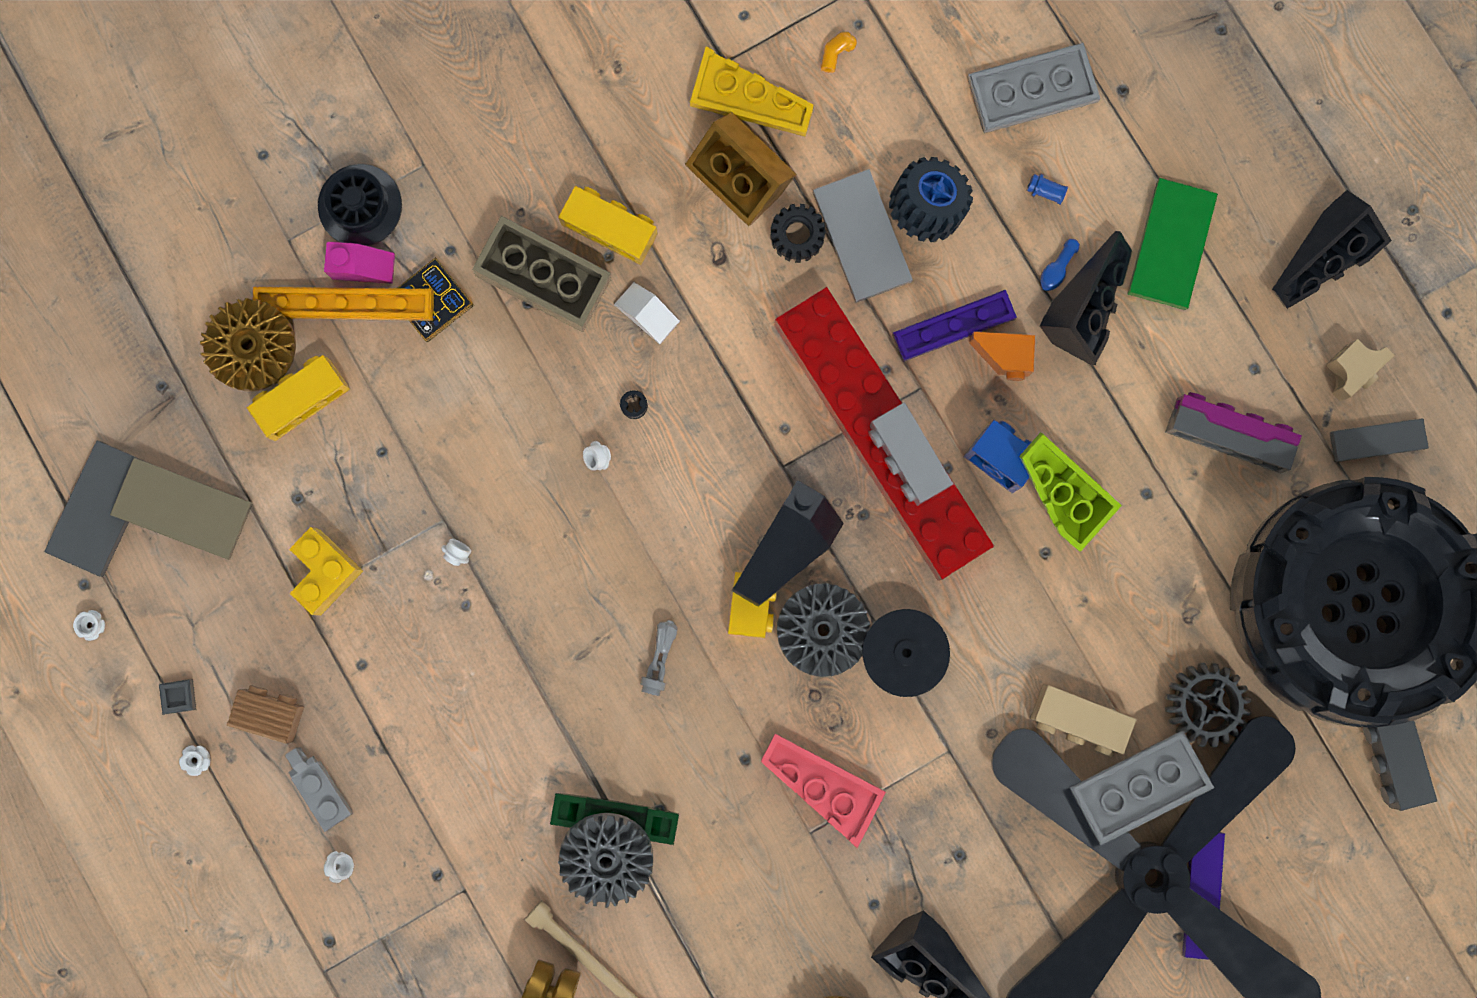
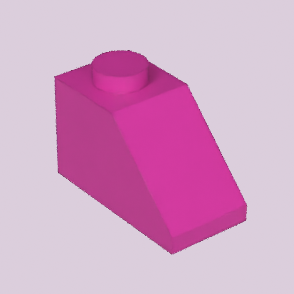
M326 243L324 272L332 280L393 284L395 253L355 243Z

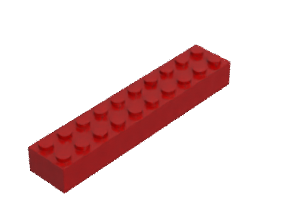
M825 287L777 317L774 324L776 330L938 581L943 580L995 547L954 482L949 488L918 506L914 500L909 502L901 489V485L904 484L898 473L895 475L891 473L885 462V458L888 457L882 446L879 448L875 446L868 433L872 430L870 424L873 420L901 405L902 402L828 287Z

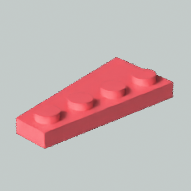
M775 733L761 762L858 848L886 792Z

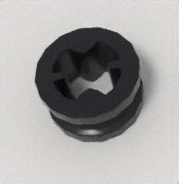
M632 390L622 396L620 408L629 419H639L647 412L648 403L646 397L641 392ZM635 397L641 399L639 402L641 409L638 412H635V409H633V413L627 411L629 408L628 399L633 398L634 401Z

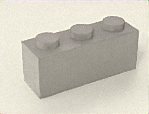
M905 402L871 422L870 427L872 430L868 433L877 448L882 446L888 457L885 458V462L893 475L899 474L904 483L901 485V489L909 502L914 500L918 506L953 485V482Z

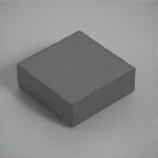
M193 679L159 684L162 715L197 710Z

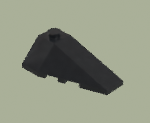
M1346 190L1323 211L1272 288L1284 307L1288 309L1316 293L1321 284L1332 278L1335 281L1344 276V271L1355 264L1359 267L1366 264L1392 241L1371 205Z

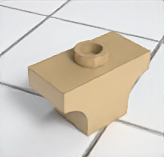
M1358 339L1347 344L1326 364L1336 378V387L1332 394L1339 401H1343L1352 397L1361 387L1367 389L1379 378L1376 373L1395 355L1387 347L1376 351L1370 350Z

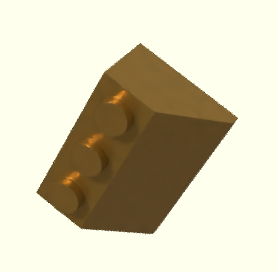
M733 112L713 122L685 163V166L748 226L752 225L782 195L797 175Z

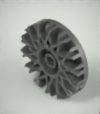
M828 583L813 584L797 591L784 604L777 622V638L784 656L794 667L813 676H834L851 669L859 662L863 655L864 639L870 629V621L863 604L847 589ZM826 624L829 627V633L826 636L819 635L817 631L819 625Z
M614 813L590 815L578 821L566 833L559 853L560 876H563V883H568L569 892H575L576 898L579 895L585 897V904H589L592 900L593 906H597L598 902H605V908H608L610 902L617 906L620 900L625 899V903H628L629 898H636L637 891L641 889L643 892L645 884L649 882V876L653 870L652 844L646 832L636 822L625 816Z

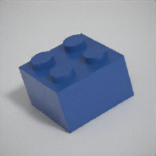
M993 420L982 431L963 457L1009 492L1014 493L1021 489L1030 478L1019 456L1030 445L1031 441L1026 439L1023 442L1014 435L1016 431L1004 421L998 423Z

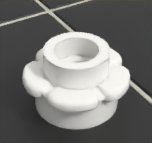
M598 441L592 442L591 446L586 447L583 451V459L586 466L593 471L607 469L611 459L609 449Z
M450 539L447 545L441 547L445 553L443 558L447 562L455 566L469 562L468 556L471 553V549L464 543L456 539Z
M89 610L87 613L81 612L75 618L73 628L78 637H84L85 640L92 641L97 639L100 633H103L105 621L101 619L99 612ZM89 622L92 623L91 628H88L87 626Z
M194 745L186 747L182 751L183 756L179 759L181 769L186 770L187 774L191 776H198L202 771H206L210 766L211 760L207 749L200 745L197 747ZM194 757L197 758L196 763L192 762V759Z
M334 851L327 856L324 864V873L331 882L339 883L341 880L351 876L354 868L353 860L344 852L338 853Z

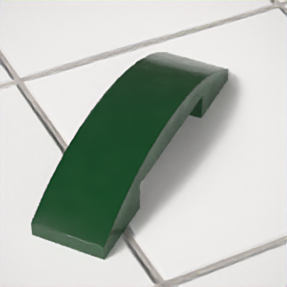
M555 793L550 825L571 828L578 821L590 815L614 813L636 822L646 832L651 842L674 845L679 813L615 800Z

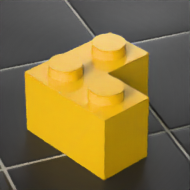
M310 527L289 549L311 570L289 593L311 615L321 616L363 572L325 533L314 527Z

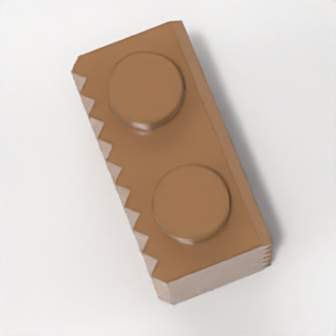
M250 685L249 689H239L237 691L227 726L286 744L294 741L304 710V706L296 704L297 698L284 694H279L278 698L268 696L267 689Z

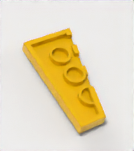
M707 46L705 47L690 100L691 107L725 116L733 112L740 120L806 137L814 108L813 104L782 87L774 86L765 81L764 77L756 73L752 74L741 68L738 63L729 58L725 59L716 54L714 50Z

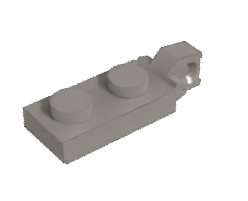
M301 747L295 748L285 755L293 768L289 771L292 782L324 832L353 814V811L321 761L318 762L314 756L308 759Z

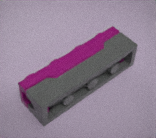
M1189 392L1188 395L1184 394L1176 399L1165 433L1278 473L1291 470L1298 449L1297 446L1302 435L1294 433L1292 427L1276 423L1275 426L1265 423L1264 418L1257 414L1246 413V415L1234 412L1235 407L1225 403H1217L1215 405L1206 402V397L1197 393Z

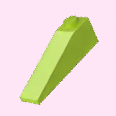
M1041 432L1019 456L1057 532L1079 552L1085 548L1122 506Z

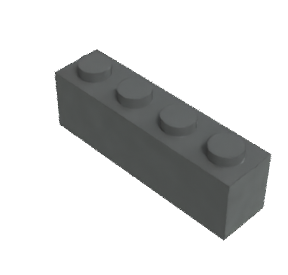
M1415 721L1385 727H1363L1364 736L1373 749V767L1376 773L1380 774L1383 784L1380 788L1381 796L1384 802L1389 805V808L1403 811L1437 802Z

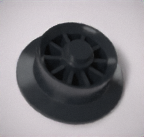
M367 164L349 165L333 173L324 183L318 198L320 221L329 235L340 243H355L364 246L377 244L393 232L402 213L401 193L395 181L385 171Z
M913 609L895 610L881 616L868 630L863 643V663L871 680L883 691L899 697L919 696L933 689L944 677L950 662V645L943 628L931 616Z

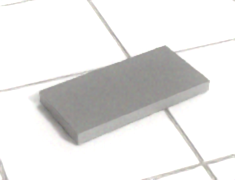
M1084 43L968 74L967 77L984 133L1094 104L1100 100Z
M870 169L813 190L814 198L855 303L913 281Z
M1180 731L1070 787V790L1099 845H1103L1213 789L1214 786L1183 731Z

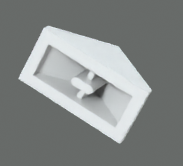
M635 282L614 304L615 307L659 344L680 322L656 295Z

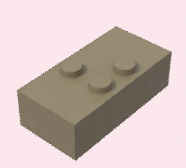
M503 216L497 222L472 269L476 277L581 332H584L611 281L610 272Z

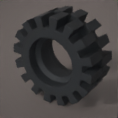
M791 204L788 209L782 208L780 214L775 215L771 225L770 236L774 249L776 248L777 254L780 257L782 255L785 256V260L789 262L791 259L796 260L795 263H801L803 259L805 261L810 260L811 256H816L819 253V249L822 248L826 232L822 216L819 213L816 214L815 209L811 206L809 209L805 208L806 204H800V207H795V204ZM793 223H802L809 229L810 236L802 244H794L786 236L787 228Z

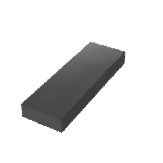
M1424 418L1330 432L1334 462L1429 448Z

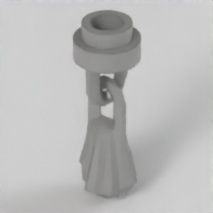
M667 620L657 625L656 650L646 677L641 679L640 685H643L642 692L660 696L661 690L664 691L666 683L663 682L665 662L678 630L673 621ZM659 653L663 654L661 661H658ZM654 670L659 671L658 679L652 678Z

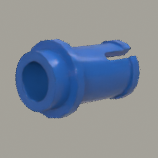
M1042 173L1039 176L1033 174L1027 187V191L1031 192V196L1035 197V195H1038L1061 205L1068 186H1063L1043 178L1044 174Z

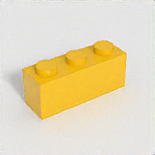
M575 186L558 217L561 225L642 265L658 235L657 228L653 225L654 221L643 214H638L636 217L628 213V208L615 200H611L609 203L601 199V195L590 187L585 186L584 189Z
M324 355L308 359L303 364V369L296 374L290 373L285 375L277 382V387L269 392L263 391L252 399L253 403L246 407L267 438L277 441L350 390L334 364Z

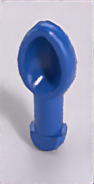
M1076 239L1067 240L1056 261L1048 264L1043 270L1040 280L1043 290H1054L1065 279L1066 266L1074 253H1077L1080 244Z

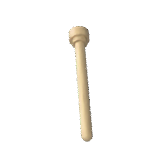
M542 900L525 918V921L533 928L536 926L540 930L544 928L619 998H638L552 919L553 915L549 912L551 908Z

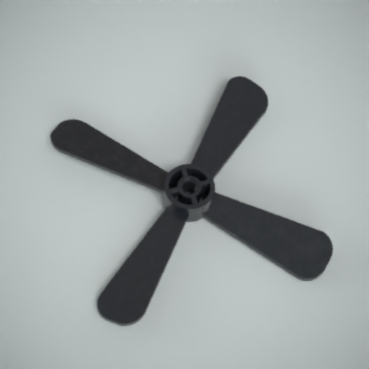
M1258 716L1249 720L1208 776L1214 788L1192 799L1161 845L1154 842L1138 843L1129 832L1103 845H1099L1070 790V787L1078 784L1081 780L1039 734L1024 728L1009 732L997 745L992 754L991 766L996 779L1116 866L1115 881L1118 890L1011 987L1006 998H1091L1148 912L1153 914L1167 912L1243 998H1321L1320 986L1313 976L1190 889V874L1186 865L1292 763L1296 750L1292 734L1278 720L1272 717ZM1156 869L1158 874L1157 880L1153 884L1147 885L1145 875L1149 870Z

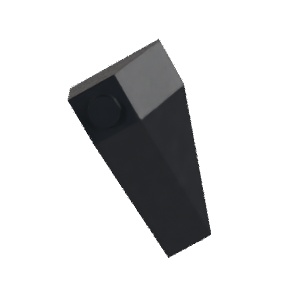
M1115 231L1052 301L1040 324L1041 329L1053 345L1090 365H1096L1108 341L1110 331L1106 329L1109 315L1115 314L1118 305L1114 302L1117 286H1122L1132 254V249L1121 231Z
M800 481L796 482L733 587L732 592L759 607L784 587L794 576L806 569L816 558L829 550L844 523L824 495Z
M924 910L903 919L872 953L871 958L889 975L901 983L906 979L920 987L918 993L926 998L930 995L937 998H990L946 930Z

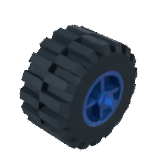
M923 157L919 158L917 163L915 161L911 162L903 171L890 194L889 208L893 209L891 213L892 219L899 221L897 226L900 230L904 228L908 231L906 235L911 238L915 235L919 241L924 242L926 238L930 242H937L939 238L941 240L947 239L959 227L973 203V197L970 195L973 192L972 186L966 184L969 179L965 174L961 175L959 173L960 168L956 165L954 167L950 166V162L945 159L940 162L938 157H931L928 161Z

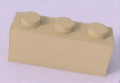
M1044 684L1041 687L1030 717L1031 720L1038 722L1036 728L1054 734L1056 729L1067 733L1066 740L1082 746L1085 741L1096 745L1094 751L1113 757L1114 752L1124 755L1137 720Z

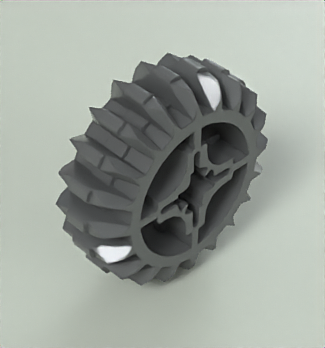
M1199 663L1197 670L1193 666L1186 668L1188 677L1183 673L1176 675L1181 683L1180 685L1172 682L1169 684V687L1175 691L1174 695L1166 694L1165 699L1173 701V706L1165 707V711L1175 713V716L1169 719V723L1172 725L1180 723L1175 732L1183 731L1184 734L1187 732L1186 737L1190 743L1196 740L1198 746L1205 747L1208 741L1211 747H1217L1220 740L1223 744L1230 743L1229 734L1233 737H1237L1239 734L1236 726L1244 727L1246 721L1241 719L1242 715H1251L1250 710L1244 709V704H1248L1252 700L1241 695L1248 688L1246 685L1236 686L1241 677L1233 675L1229 678L1230 668L1224 667L1220 670L1218 664L1211 663L1208 669L1206 663ZM1202 680H1214L1212 686H1208L1203 693L1190 690L1196 683ZM1223 688L1228 694L1230 709L1223 704L1222 698L1225 693ZM1199 699L1209 700L1210 705L1218 711L1207 710V706ZM1186 700L1189 701L1194 708V712L1191 717L1193 719V722H1191V720L1189 719L1186 711ZM1214 716L1225 719L1215 729L1201 730L1205 723L1208 724Z

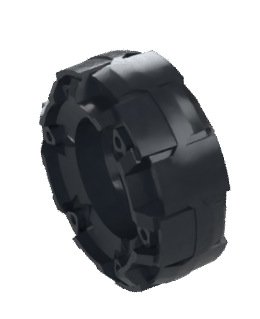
M1364 477L1358 480H1340L1320 485L1287 501L1272 512L1252 535L1247 544L1246 552L1239 555L1231 581L1230 610L1235 611L1236 626L1241 643L1249 660L1256 668L1254 674L1273 695L1293 709L1306 711L1312 717L1322 721L1350 727L1399 725L1429 715L1442 704L1455 702L1477 681V533L1470 534L1455 515L1437 501L1426 496L1425 488L1397 479ZM1388 504L1393 505L1394 508L1390 509ZM1358 566L1366 571L1365 581L1360 580L1357 576L1356 570ZM1328 576L1334 577L1337 582L1335 591L1331 590L1327 585ZM1383 587L1389 589L1391 593L1389 602L1385 601L1382 597L1381 591ZM1353 597H1357L1361 601L1362 607L1360 612H1357L1352 607ZM1324 606L1328 607L1332 612L1330 622L1326 621L1322 616V608ZM1379 617L1386 623L1384 633L1380 632L1376 625ZM1349 627L1353 628L1357 634V639L1354 643L1347 637Z

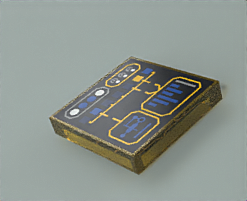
M436 257L397 287L434 290L433 321L409 320L427 343L475 306Z

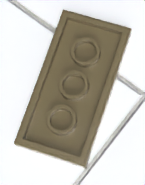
M133 458L110 515L230 560L253 503L143 460Z

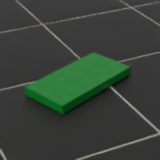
M1162 178L1157 180L1128 295L1182 310L1189 308L1218 196L1217 193Z

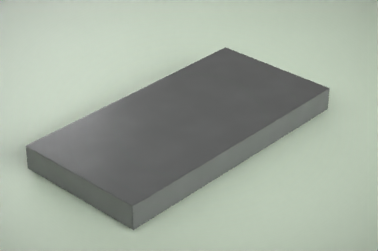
M96 441L46 546L45 553L94 575L104 577L129 524L125 520L111 516L110 513L133 458L137 457L101 441Z

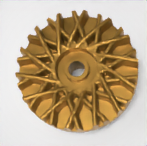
M245 298L244 301L236 299L237 302L233 304L226 302L225 308H218L220 312L217 315L211 314L209 316L211 322L205 323L207 326L206 333L201 332L204 340L200 341V345L203 346L204 352L200 354L205 358L203 360L204 364L209 367V372L217 380L237 390L258 391L272 386L287 373L294 360L296 339L290 322L279 310L267 302H262L258 299L257 301L250 300L249 298ZM253 342V346L247 350L248 344Z

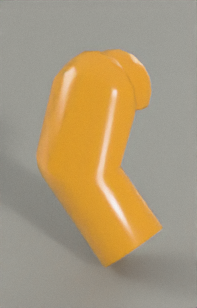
M840 32L827 42L821 70L828 73L835 72L838 55L844 50L847 52L853 51L857 45L856 38L849 32Z

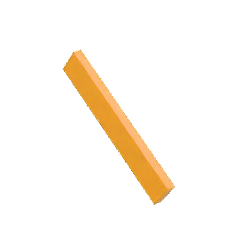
M253 287L252 300L257 301L258 299L262 302H267L279 310L287 319L433 321L434 290Z

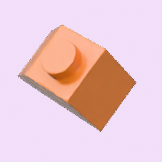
M973 332L970 336V345L998 375H1006V379L1011 381H1023L1025 377L1030 376L1034 372L1035 335Z

